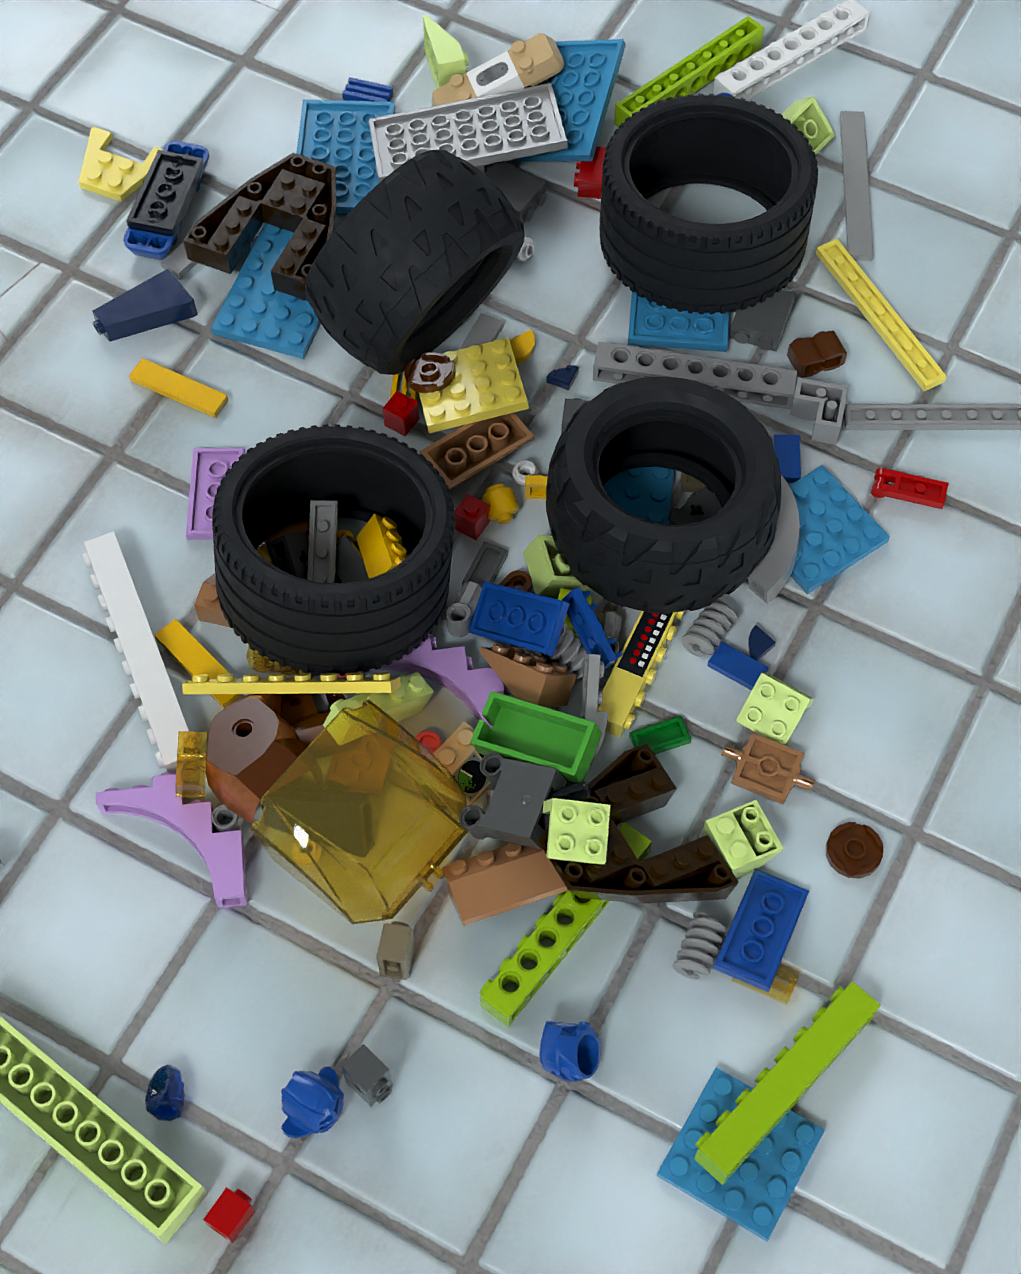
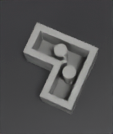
M798 377L790 415L815 420L812 441L837 444L848 386Z

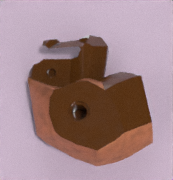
M310 693L249 694L226 707L210 723L206 756L207 783L222 804L253 825L255 810L261 799L310 771L318 789L321 790L323 774L316 759L352 750L363 738L360 737L339 746L323 726L330 711L319 714ZM325 693L330 707L337 700L346 699L343 693Z

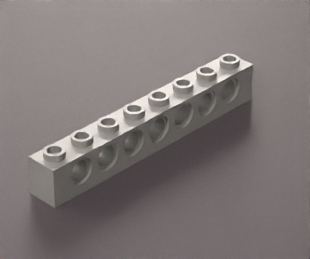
M598 342L593 365V381L618 384L646 377L683 378L714 387L742 403L791 410L797 370L764 366L762 364H749L735 360L715 359L713 357L694 356L687 353L667 352L660 349L653 350L638 346L619 345L612 342Z

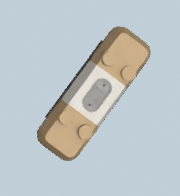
M539 33L524 42L521 40L515 41L508 51L463 75H453L450 78V82L433 91L432 106L549 84L547 79L563 69L564 60L555 41L543 33Z

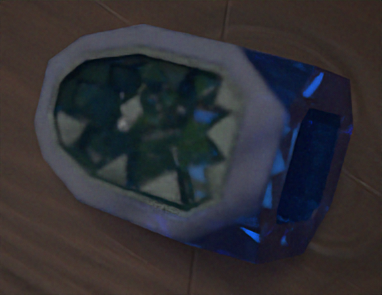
M170 1064L160 1067L149 1082L145 1097L146 1111L158 1120L172 1121L182 1115L185 1096L184 1083L182 1082L181 1072L176 1067Z

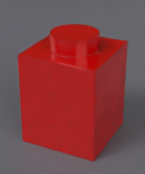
M396 391L383 407L384 426L406 437L419 420L418 401Z
M467 494L454 511L455 529L477 540L490 523L488 519L490 505Z
M226 1187L203 1220L207 1226L233 1244L255 1213L254 1208L250 1204L252 1198L238 1188L233 1192Z

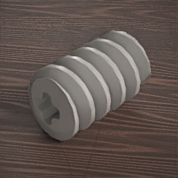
M717 599L710 606L704 608L699 617L693 622V626L688 629L687 634L682 637L683 646L695 656L702 657L704 653L712 655L715 652L714 647L720 645L719 639L726 637L725 631L731 630V623L737 622L736 614L723 601Z
M564 622L554 657H549L551 659L560 657L557 663L567 664V671L574 672L576 675L575 680L583 676L584 655L588 654L583 644H581V640L578 637H574L573 631L567 629V625Z
M694 912V918L689 923L690 929L686 930L685 933L686 939L681 943L682 949L677 953L676 957L678 960L674 961L672 967L685 977L699 979L700 974L707 976L711 972L704 964H714L715 960L708 954H718L719 949L712 945V943L721 944L723 941L716 933L725 934L727 929L712 916L701 912Z

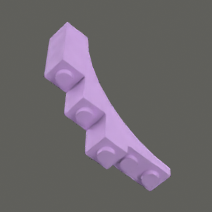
M428 634L426 641H421L420 646L417 649L413 648L412 653L409 655L404 654L399 661L394 660L392 664L388 666L384 664L380 669H377L412 674L419 672L422 677L430 679L451 691L464 702L477 721L479 719L484 720L491 730L493 726L482 715L491 691L503 695L509 692V689L492 667L473 670L471 656H466L464 646L437 649L436 637L430 636V634Z
M164 772L159 776H153V787L137 785L132 789L108 788L104 792H96V804L101 814H128L145 817L166 825L183 836L198 851L209 869L212 877L214 898L218 908L248 905L245 841L241 830L228 829L216 833L212 822V812L214 809L211 802L194 800L190 804H186V785L181 773Z

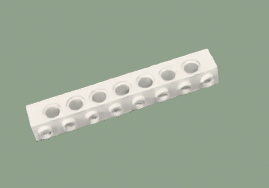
M846 0L839 3L831 10L823 12L819 17L806 22L802 27L789 32L778 41L772 42L761 51L755 52L744 61L738 62L732 68L719 73L715 77L713 94L729 93L737 99L744 98L747 101L866 30L869 12L855 0Z

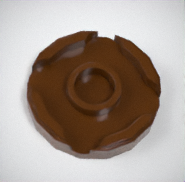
M437 352L422 354V358L418 360L416 358L412 359L405 367L404 376L408 387L420 393H433L444 389L453 381L456 372L453 361H450L447 355Z
M847 822L838 825L830 833L825 845L826 857L830 866L837 873L848 878L860 879L871 875L878 869L883 858V843L879 835L865 824L860 825L856 824V822Z

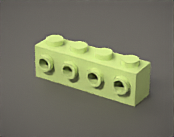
M419 672L410 675L403 674L399 676L401 688L392 693H357L347 700H337L330 707L331 711L323 726L336 743L341 746L422 712L434 691Z

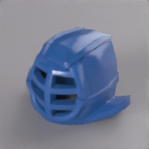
M546 1021L539 1049L540 1062L543 1069L569 1082H577L592 1077L598 1069L601 1060V1038L596 1037L595 1030L591 1028L588 1022L575 1024Z
M323 1067L318 1074L311 1071H295L287 1086L281 1090L282 1110L287 1116L281 1128L283 1134L296 1139L314 1133L327 1132L338 1121L343 1110L344 1093L339 1088V1077L331 1067Z

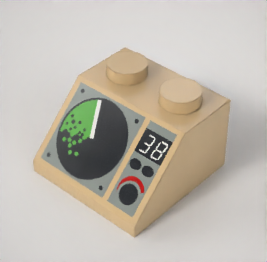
M464 721L427 759L428 774L468 806L474 804L492 783L480 771V762L486 755L478 753L470 743L475 729Z

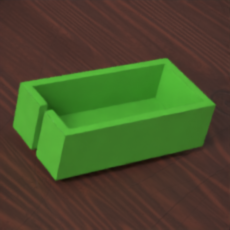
M490 692L482 715L493 726L492 730L484 720L479 719L470 741L478 753L483 755L498 753L505 759L555 768L568 782L574 784L584 782L602 735L595 722L500 693Z

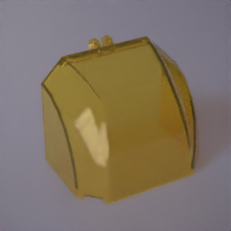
M366 700L363 701L362 707L351 709L348 706L343 708L270 787L260 802L264 806L259 822H253L251 831L277 864L351 924L391 920L421 886L428 892L434 889L433 885L427 880L431 874L439 879L444 877L439 865L468 833L459 820L460 812L467 806L466 793L449 770L422 743L376 704Z

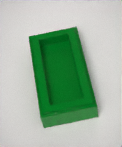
M681 716L629 732V738L634 748L648 744L655 755L691 743V737Z

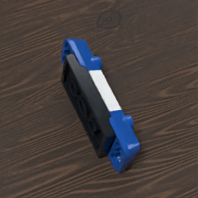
M172 141L167 143L163 150L157 151L126 220L128 228L123 241L125 247L134 255L163 260L168 256L171 247L177 243L178 230L194 193L200 189V179L209 160L208 149L204 146Z

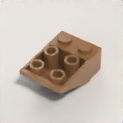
M493 644V647H481L480 653L515 698L542 707L568 705L576 675L568 672L567 666L555 662L550 664L545 661L546 657L536 653H530L529 656L524 655V648L510 644L508 647L501 644Z

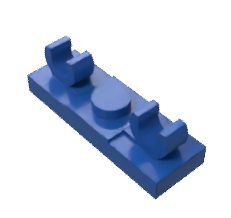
M580 587L573 589L561 601L570 603L567 615L587 654L600 655V661L604 662V670H606L623 653L622 651L618 653L613 652L611 646L616 642L614 638L606 639L602 624L594 613V610L598 607L597 603L589 605L586 600L591 595V592H582Z

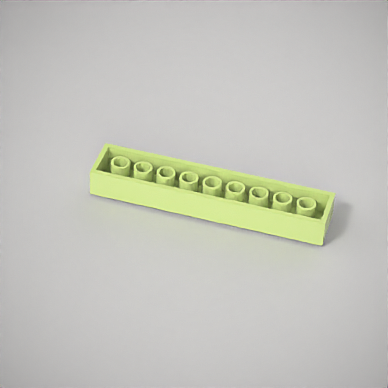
M0 1016V1103L166 1245L207 1196L208 1193L204 1187Z

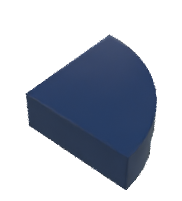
M567 365L566 368L554 369L547 375L546 383L569 391L579 373V367Z
M757 625L751 630L748 639L749 654L756 661L760 660L775 647L776 643Z

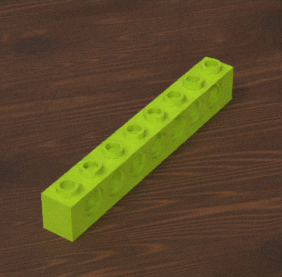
M750 16L745 17L616 103L614 125L619 128L621 123H625L626 118L632 117L634 112H639L643 107L647 108L651 103L656 104L659 100L665 101L670 97L677 98L680 95L687 96L688 94L696 93L715 80L719 73L725 72L736 63L742 62L761 49L764 27Z
M623 822L618 829L639 862L643 861L650 853L652 841L626 822ZM569 890L566 893H559L553 901V909L548 914L544 912L535 923L536 929L530 936L526 934L520 940L516 947L518 951L512 959L507 957L498 969L500 972L493 981L489 979L480 990L481 1006L509 1027L610 901L590 899L587 903H580L575 899L577 895ZM567 916L573 922L569 925H562L558 922V919ZM544 938H549L555 944L551 947H544L539 942ZM531 960L537 966L534 969L527 970L521 964L524 961ZM507 983H515L519 988L515 992L510 993L506 992L503 986Z

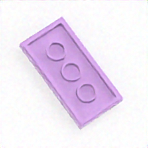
M193 448L186 527L187 540H213L212 515L217 488L221 483L222 477H225L226 471L231 469L234 461H239V457L242 454H246L245 448Z

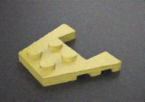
M92 127L78 181L80 188L122 202L142 186L157 151L163 149L154 146L145 161L140 163L106 152V148L113 139L111 132Z

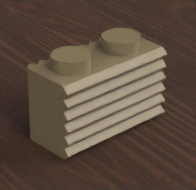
M399 921L383 924L376 957L381 976L401 980L409 979L415 946L413 932L408 924Z

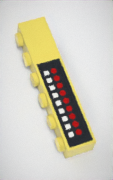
M641 611L622 650L623 655L618 658L602 691V704L597 706V711L608 712L605 732L621 738L625 729H631L635 719L633 711L635 707L640 708L646 696V692H643L646 684H652L657 672L654 667L657 662L662 663L667 648L664 646L667 640H673L677 630L675 623L677 619H683L686 611L668 614H652Z

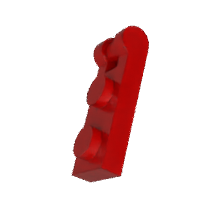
M885 468L876 469L874 475L876 483L872 485L871 494L874 497H890L943 509L948 488L947 482ZM887 482L894 483V486H893V485H888V484H886V483H887Z

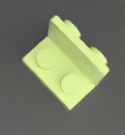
M764 672L759 676L736 721L759 735L786 746L804 711L810 708L815 698Z
M551 798L543 802V813L550 814L546 855L548 859L599 865L606 863L610 805Z

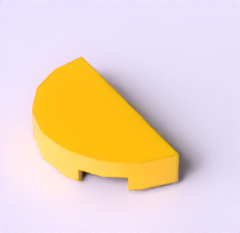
M530 329L509 340L516 364L525 362L532 355L535 347V336Z

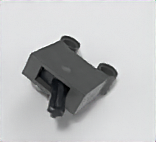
M489 753L480 762V771L496 786L487 810L485 812L480 806L470 804L460 812L459 822L476 839L489 837L542 849L538 840L548 829L550 814L543 813V802L551 798L581 801L590 797L591 790L587 782L565 787L567 780L555 768L505 759L498 753Z

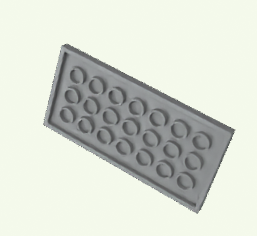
M551 83L368 119L379 182L408 160L429 150H447L473 166H480L568 148Z

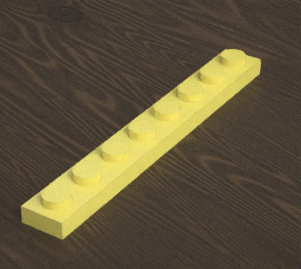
M835 239L817 247L815 254L921 389L925 392L944 383L947 377L840 241Z
M360 672L349 673L347 677H337V673L320 674V678H311V673L295 674L294 678H285L284 673L268 675L269 678H260V674L243 675V678H234V674H222L217 676L218 679H209L208 674L193 675L192 680L182 683L183 694L392 693L401 688L400 677H390L389 672L374 673L373 677H364V673Z

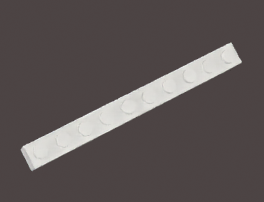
M114 531L84 541L87 552L82 553L87 568L93 567L95 572L90 574L94 588L101 589L102 594L98 595L102 610L108 609L110 616L105 618L110 632L116 631L118 638L113 639L118 654H125L126 660L121 662L126 676H133L134 683H131L130 687L134 698H141L143 705L138 706L142 720L143 722L149 720L151 728L146 731L152 745L157 744L160 751L156 752L155 756L160 769L166 767L168 772L178 774L201 765Z

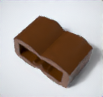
M821 331L812 338H797L789 344L787 357L794 369L797 370L800 378L810 377L821 371L836 369L844 365L847 356L845 348L834 331Z

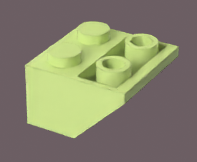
M757 800L706 820L702 831V836H709L736 879L754 872L755 868L758 869L784 849Z

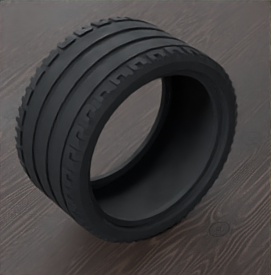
M701 93L698 95H680L677 98L670 97L665 101L659 100L656 104L651 103L647 108H641L639 112H634L632 117L626 118L625 123H621L619 129L614 131L607 144L603 161L599 234L603 257L608 267H611V272L616 274V278L619 281L622 280V284L625 287H630V291L633 293L637 292L641 298L645 297L649 302H656L658 306H667V309L674 308L679 312L684 310L692 314L693 312H699V314H715V312H720V314H724L726 311L732 313L738 309L745 310L749 306H756L758 302H765L767 297L771 298L775 292L778 293L782 288H786L788 282H791L793 277L796 276L805 255L818 184L816 155L809 144V140L804 137L802 131H798V127L791 124L789 119H784L783 115L780 113L776 114L775 110L771 108L767 109L762 104L758 105L756 102H749L744 98L737 99L735 96L726 97L722 94L717 96ZM711 184L741 192L757 201L767 211L744 221L726 224H706L687 221L669 215L652 205L646 198L658 191L673 186Z
M326 424L323 427L313 425L311 428L300 427L299 430L295 431L291 429L285 434L279 433L274 438L269 437L265 442L257 443L255 448L248 449L247 454H242L239 457V461H234L231 469H228L225 477H222L213 504L212 527L216 590L221 610L230 628L234 629V633L236 636L241 637V641L244 644H249L251 650H257L258 655L266 656L269 661H276L282 667L289 666L294 671L297 669L302 670V673L315 672V675L337 673L340 676H344L345 673L370 672L372 668L380 669L382 665L386 664L388 666L392 664V661L402 659L404 654L409 655L412 653V649H417L421 641L425 642L428 634H432L435 626L438 625L449 594L455 514L452 496L449 494V488L445 485L444 478L439 475L437 468H433V464L430 461L425 460L424 455L418 454L414 448H409L405 442L400 443L397 438L387 437L385 433L379 434L372 429L369 431L364 430L363 427L352 428L350 425L340 427V425L336 424L335 426H328ZM310 500L338 501V517L368 522L374 513L382 518L385 516L389 517L397 524L402 544L411 554L399 565L378 576L356 582L324 583L302 579L286 573L269 563L256 550L268 537L278 530L293 523L310 519Z

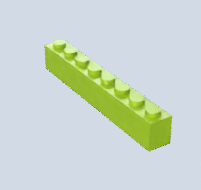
M853 981L846 989L840 986L830 998V1001L833 1003L827 1009L822 1006L811 1019L814 1022L809 1029L803 1026L793 1038V1041L796 1043L790 1049L785 1046L775 1057L774 1061L777 1064L771 1070L767 1067L764 1068L755 1079L757 1085L753 1090L750 1091L746 1088L735 1101L738 1106L732 1112L727 1109L715 1123L718 1128L712 1134L708 1131L705 1132L695 1146L698 1150L694 1160L722 1185L875 1017L881 1004Z

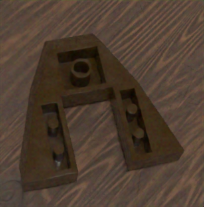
M291 153L250 178L194 223L183 240L188 260L231 274L263 223L276 226L294 234L271 269L274 290L307 301L305 283L309 270L318 253L332 235L336 212V167Z
M648 744L627 750L588 784L591 795L588 799L581 800L582 802L610 805L606 863L599 865L549 859L566 888L578 897L585 899L631 903L724 900L739 883L708 835L639 862L616 825L665 807L677 790ZM549 827L538 840L546 855Z

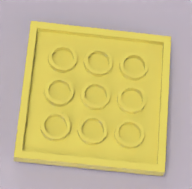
M509 337L443 353L450 358V361H453L456 371L455 378L450 385L442 390L433 393L419 392L429 434L529 409Z

